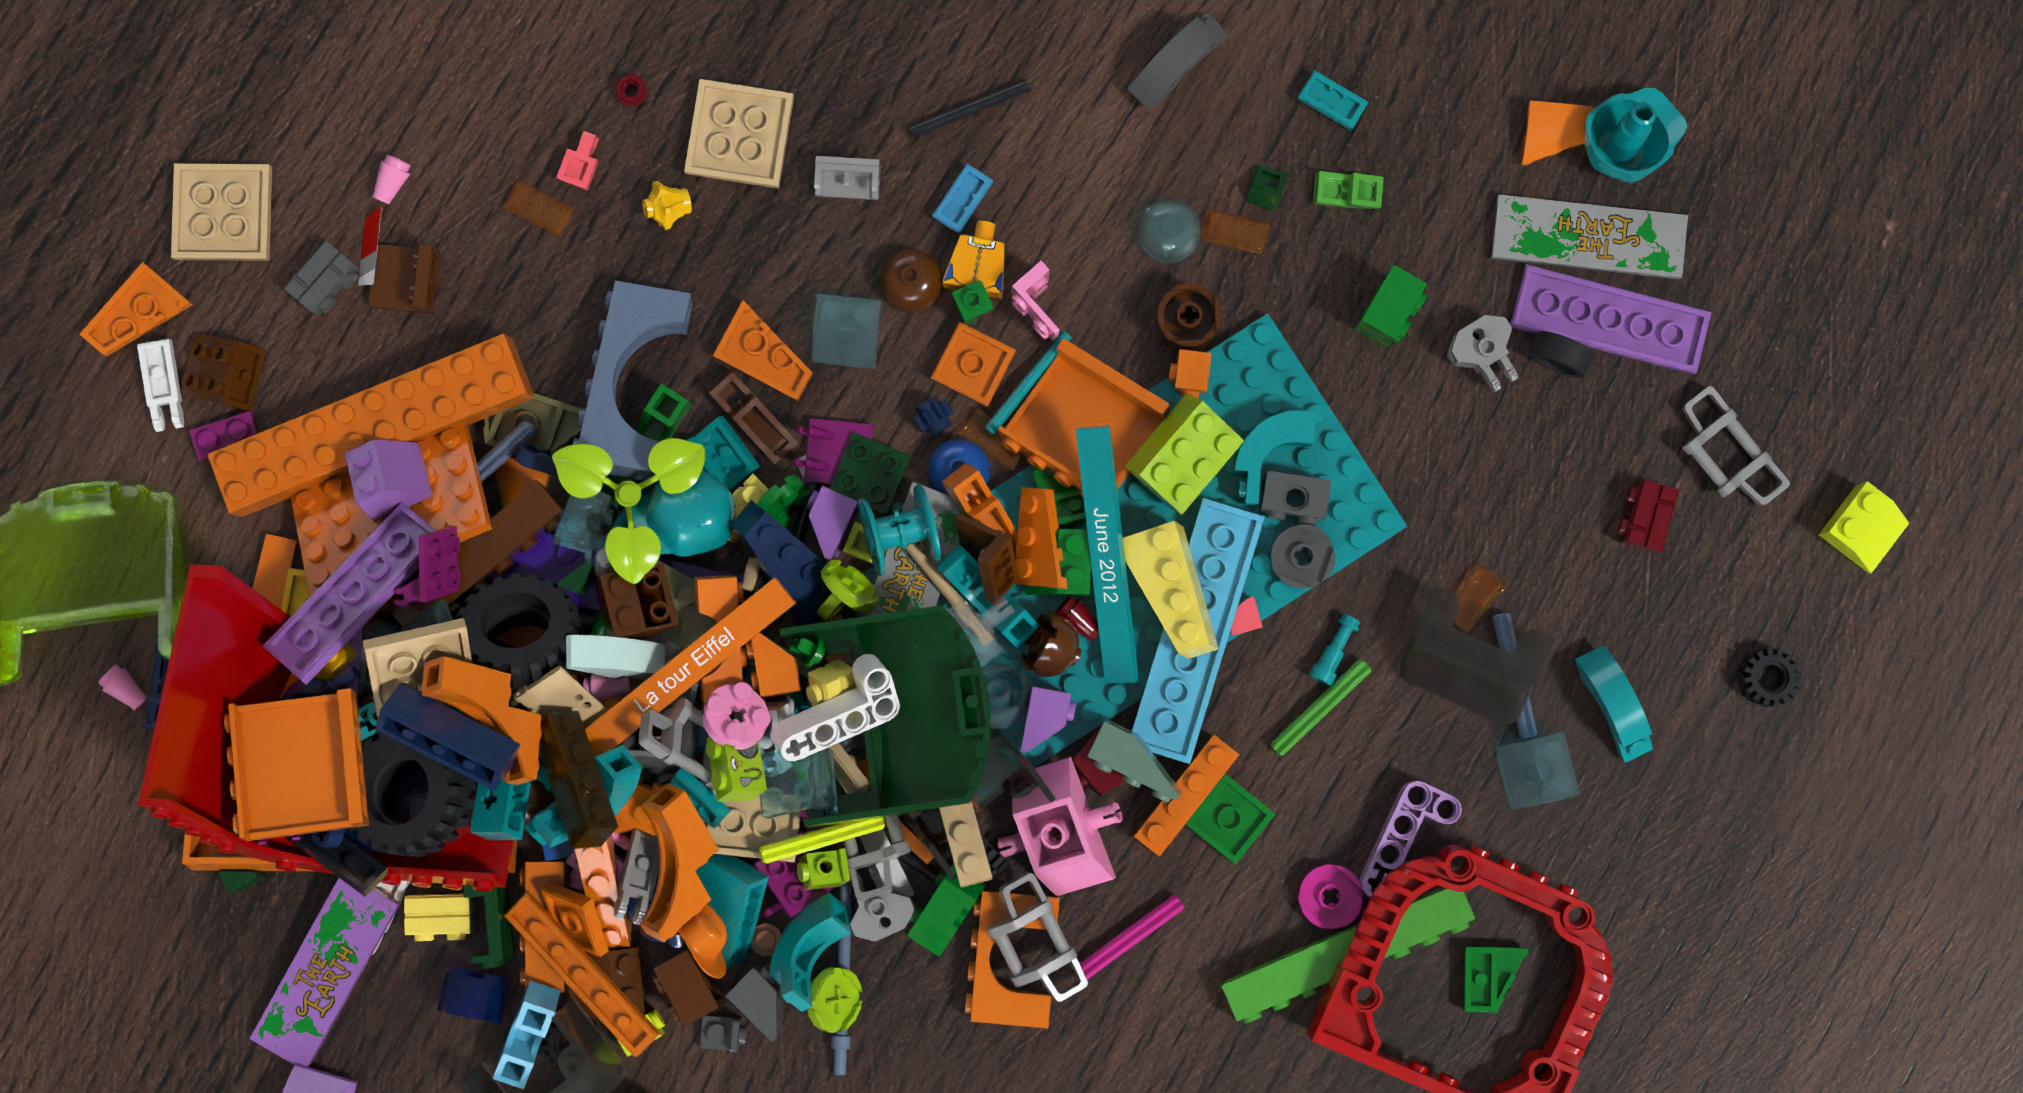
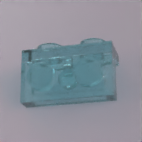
M599 492L593 497L582 499L570 494L554 537V544L584 552V562L591 563L593 554H597V551L602 550L605 536L601 535L603 527L609 528L615 510L610 508L612 496Z

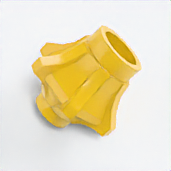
M658 181L652 183V191L648 199L642 200L645 217L657 221L658 225L663 226L664 230H670L677 219L692 211L690 195L686 188H670Z

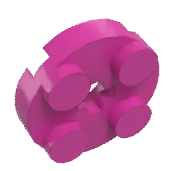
M1324 864L1313 868L1304 876L1299 886L1297 899L1303 915L1311 923L1320 928L1335 929L1345 927L1357 918L1362 909L1363 893L1360 881L1350 870L1339 865ZM1333 888L1337 889L1336 897L1339 901L1336 904L1330 902L1325 905L1323 903L1325 898L1322 894L1325 889L1329 891L1333 890Z

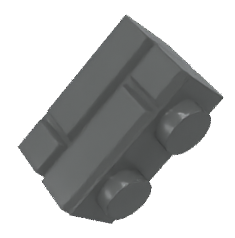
M324 240L283 288L309 311L319 316L321 312L325 314L334 307L337 302L335 296L342 288L346 290L355 283L358 278L356 272L360 268L331 243Z

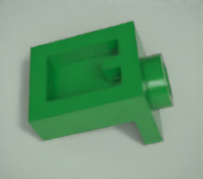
M980 280L952 292L953 301L963 323L967 326L976 323L978 316L993 309L991 300Z

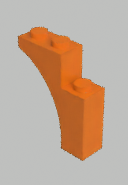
M446 656L425 662L421 695L443 701L457 708L469 718L477 720L482 725L502 735H506L520 744L515 763L505 777L506 783L519 785L536 780L539 769V741L542 735L541 715L509 707L511 674Z
M668 783L643 803L654 824L658 837L660 872L654 898L640 925L647 935L663 943L673 937L688 920L699 914L702 908L712 900L695 870L706 864L709 858L719 850L686 791Z

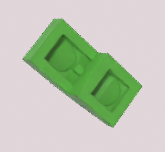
M1318 171L1315 173L1313 204L1345 208L1380 209L1384 177L1360 173L1347 175Z

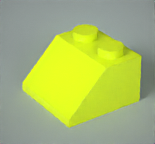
M1867 481L1854 487L1819 533V536L1867 573L1871 574L1908 526L1909 522L1893 500Z

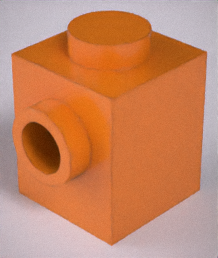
M1180 349L1177 364L1171 363L1168 382L1174 383L1173 391L1180 392V397L1182 398L1186 393L1198 399L1199 395H1205L1208 388L1212 353Z

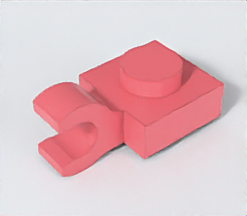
M584 131L577 151L567 148L556 178L588 191L599 163L597 159L591 158L599 138L594 134Z

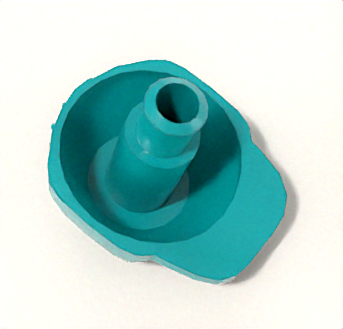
M1644 88L1630 94L1620 93L1602 102L1588 114L1584 124V145L1589 161L1594 169L1619 181L1634 183L1645 178L1669 160L1674 153V147L1686 132L1687 123L1685 118L1665 95L1655 88Z
M702 469L694 485L682 493H666L658 480L653 492L640 498L639 502L632 506L634 528L646 526L656 533L661 543L660 555L675 554L680 557L696 555L725 545L733 529L730 524L736 518V505H734L731 492L728 491L725 485L709 472Z

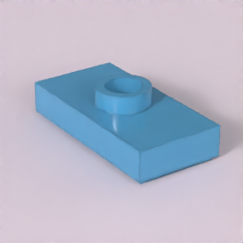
M966 164L933 213L932 218L959 235L993 184V180L969 164Z

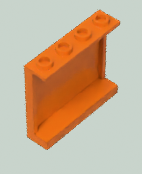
M1063 338L1056 348L1057 357L1006 428L999 427L998 432L1002 440L1001 444L1014 454H1017L1019 451L1027 456V461L1041 471L1046 468L1054 473V478L1065 487L1069 488L1073 485L1080 489V494L1083 497L1075 429L1079 427L1110 425L1118 491L1130 474L1124 466L1171 412L1170 404Z
M349 688L337 690V694L243 706H237L234 703L228 704L229 713L224 715V724L227 734L231 733L232 746L227 748V759L229 766L234 767L235 779L230 781V793L232 800L237 802V813L233 814L234 832L239 834L240 839L253 841L369 826L358 700L355 691Z

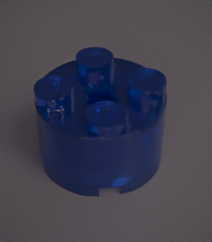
M451 966L450 972L445 973L437 1011L501 1024L510 985H506L507 978L483 973L482 979L474 978L476 971Z

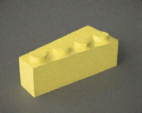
M1172 521L1124 537L1125 561L1178 653L1189 659L1219 649L1184 527L1176 521Z

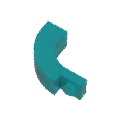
M1294 410L1276 414L1257 425L1246 437L1238 450L1233 466V473L1245 474V479H1239L1238 497L1244 498L1243 506L1256 507L1259 504L1261 467L1268 453L1278 447L1287 445L1313 446L1315 443L1317 411Z
M960 544L937 567L946 579L1017 649L1040 626L1008 593L1005 594L997 605L985 599L979 564Z
M1603 645L1576 658L1575 661L1582 683L1600 706L1622 761L1626 763L1653 750L1649 737L1652 731L1643 708L1622 669Z
M624 745L595 757L615 816L634 793L642 770V766ZM558 806L533 817L532 826L550 848L569 840Z
M827 893L809 904L791 921L781 935L772 956L770 977L781 985L780 993L787 1003L794 1005L801 1012L812 1007L811 972L816 960L828 946L851 934L849 909L831 893Z

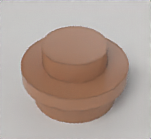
M760 924L755 928L751 947L759 955H773L782 933L773 924Z

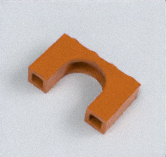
M983 890L982 897H978L974 904V916H980L979 929H972L971 948H976L977 954L976 962L969 961L968 981H974L973 994H966L965 1013L971 1014L970 1022L1048 1029L1051 995L1044 992L1021 991L1008 988L999 982L992 972L989 957L995 939L990 938L986 928L997 921L1008 918V914L999 891ZM1010 892V898L1016 914L1039 901L1035 894ZM1045 895L1053 905L1051 911L1058 923L1060 897ZM1041 917L1021 927L1047 930Z

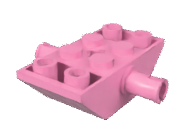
M1068 757L1012 776V811L1019 833L999 838L998 848L1005 847V850L1000 851L1004 858L1026 851L1035 876L1055 896H1060L1116 878L1098 828L1122 822V812L1115 813V810L1120 809L1116 802L1094 810L1090 809L1072 758Z

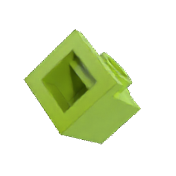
M845 848L808 853L799 859L797 875L799 881L803 882L804 891L839 887L850 881ZM821 863H825L826 873L821 871Z

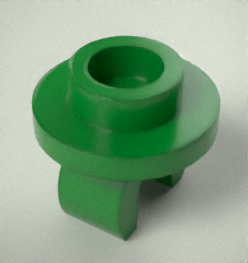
M814 636L810 641L802 637L800 639L793 637L789 647L790 651L802 655L801 664L807 668L813 664H818L825 653L823 639L818 636Z

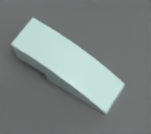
M566 636V666L568 669L611 678L626 676L646 681L665 665V644L609 636Z

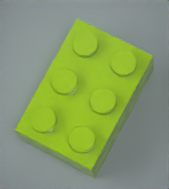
M1186 393L1124 467L1162 503L1182 515L1241 446L1244 440L1205 402Z

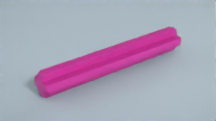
M1176 895L1170 896L1079 964L1086 979L1088 980L1184 909V905Z

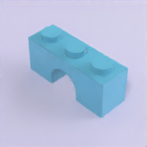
M529 980L498 1057L493 1075L494 1080L524 1089L533 1068L541 1040L545 1038L554 1017L560 990Z

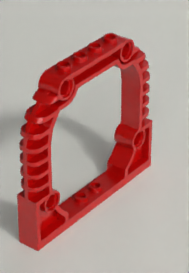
M1448 845L1442 849L1439 856H1425L1398 866L1379 883L1369 899L1342 963H1338L1306 1034L1312 1042L1432 1093H1477L1458 1085L1459 1080L1449 1074L1441 1072L1437 1076L1428 1072L1429 1067L1421 1062L1411 1059L1409 1064L1379 1051L1382 1042L1377 1034L1372 1012L1379 1008L1383 1000L1382 990L1375 982L1379 968L1403 915L1415 898L1436 885L1457 892L1468 891L1477 885H1481L1546 913L1547 922L1552 930L1574 944L1577 962L1572 987L1543 1050L1536 1049L1526 1053L1521 1061L1522 1072L1509 1080L1493 1085L1490 1093H1571L1580 1073V1070L1577 1068L1585 1053L1588 1042L1609 999L1613 982L1612 958L1604 937L1594 926V910L1589 904L1577 897L1578 890L1563 883H1560L1558 888L1547 883L1548 877L1532 870L1529 875L1518 871L1520 865L1508 859L1501 858L1500 862L1488 858L1490 852L1478 846L1472 845L1469 850L1460 845ZM1463 856V866L1459 870H1451L1450 864L1453 858ZM1575 907H1580V917L1575 921H1569L1570 911ZM1362 987L1371 988V994L1367 999L1357 1000L1356 996L1359 989ZM1540 1063H1546V1071L1541 1075H1534L1535 1067Z

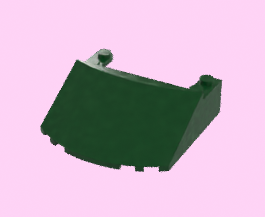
M943 605L779 629L780 636L786 639L788 651H790L789 647L793 637L797 639L802 637L810 641L814 636H818L823 639V646L825 647L824 656L853 652L855 662L862 655L873 654L891 674L900 706L897 715L893 719L864 731L871 791L823 797L815 800L809 808V819L804 820L805 827L813 828L879 819L969 804L980 784L988 757L991 733L990 703L985 677L976 652L964 630ZM790 651L791 653L796 655L795 657L800 659L802 658V655Z

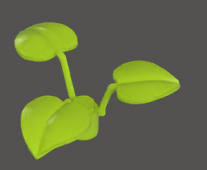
M670 438L658 442L651 449L648 457V466L656 475L638 485L632 481L616 484L608 479L606 476L612 470L613 461L609 454L598 446L575 444L564 447L553 454L552 459L559 481L569 494L582 499L593 497L600 492L603 482L614 490L616 502L625 507L628 528L615 527L611 529L606 537L605 551L611 566L626 581L632 584L638 583L653 568L661 553L659 537L652 529L646 526L634 528L632 506L639 502L641 489L659 480L662 489L666 493L678 494L688 490L697 481L704 466L705 448L702 444L678 438Z

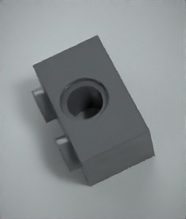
M1267 471L1264 475L1259 511L1266 512V518L1285 521V516L1298 517V523L1317 526V521H1324L1326 519L1331 480ZM1297 491L1302 495L1303 503L1301 507L1294 508L1287 503L1286 495L1288 492Z

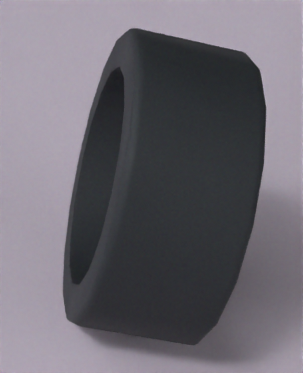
M1549 331L1537 332L1528 353L1529 357L1540 365L1576 378L1586 376L1594 357V352L1585 345Z

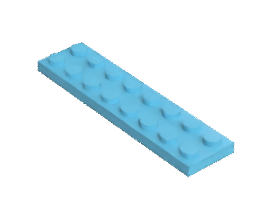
M1205 498L1201 501L1189 541V547L1219 649L1188 659L1178 653L1163 627L1132 731L1141 737L1152 753L1188 764L1191 762L1265 518L1264 516Z

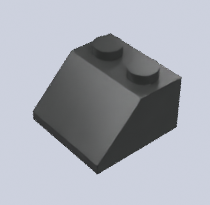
M758 963L725 997L773 1042L782 1032L781 985L770 977V966L768 964L762 967Z

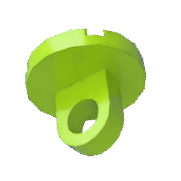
M830 560L821 570V577L832 592L817 611V614L825 622L832 620L845 605L862 613H870L879 602V596H874L876 592L875 587L867 577L853 566L848 565L847 568L840 566L841 560Z
M830 967L821 971L814 981H811L812 1007L808 1009V1015L813 1025L821 1031L829 1033L842 1032L848 1029L856 1020L862 1004V1000H859V991L862 992V988L856 974L849 969Z

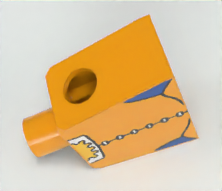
M978 220L974 237L960 235L943 278L944 288L958 290L980 280L989 297L1003 299L1005 246L1002 242L993 241L996 224Z

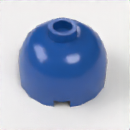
M952 439L943 442L933 451L928 461L927 475L931 487L936 491L949 495L941 481L965 463L978 469L984 481L988 484L991 466L987 454L978 444L967 439Z

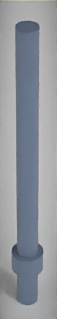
M851 879L840 886L839 901L849 909L850 923L852 919L853 891ZM851 934L838 940L837 967L849 970ZM848 1029L842 1032L837 1031L831 1035V1049H834V1075H846L847 1049H850L851 1035H847Z

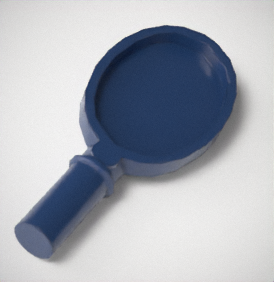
M352 666L334 678H329L328 681L314 677L307 685L298 680L288 687L280 701L334 694L337 690L360 678V671L357 667Z

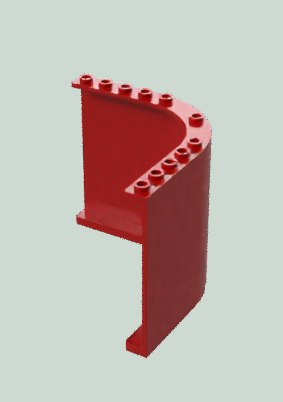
M190 565L138 805L151 811L150 816L168 820L167 825L183 828L184 834L200 837L199 842L216 845V851L230 854L236 852L276 863V869L293 872L296 868L333 874L285 837L267 839V845L259 846V840L245 841L240 839L239 834L234 832L233 814L237 813V802L232 800L230 793V781L235 780L234 767L229 766L227 759V748L231 747L232 743L231 733L227 734L225 729L224 715L229 713L228 704L231 703L243 706L281 700V694L291 675V671L267 651L263 645L291 615L282 611L222 566ZM366 693L363 696L358 694L357 700L359 701L370 694ZM524 705L520 708L521 710L530 712ZM412 761L401 767L392 778L390 786H413L415 763ZM416 763L415 784H414L415 787H416L417 770H418V764H419V763ZM391 789L389 791L388 802L393 815L410 814L411 789ZM416 790L414 791V795H413L412 814H414V803H415V798H416V797H415V792H416ZM476 790L471 791L470 799L475 800ZM473 808L467 811L466 817L469 818L466 827H459L456 830L459 836L452 843L443 841L445 848L436 853L429 852L427 856L408 857L382 853L376 850L364 851L388 868V875L381 881L384 884L400 885L401 881H411V884L414 886L429 888L431 883H442V887L454 890L462 889V885H472L475 890L492 892L493 887H506L513 840H487L471 833ZM395 817L396 819H409L408 817Z

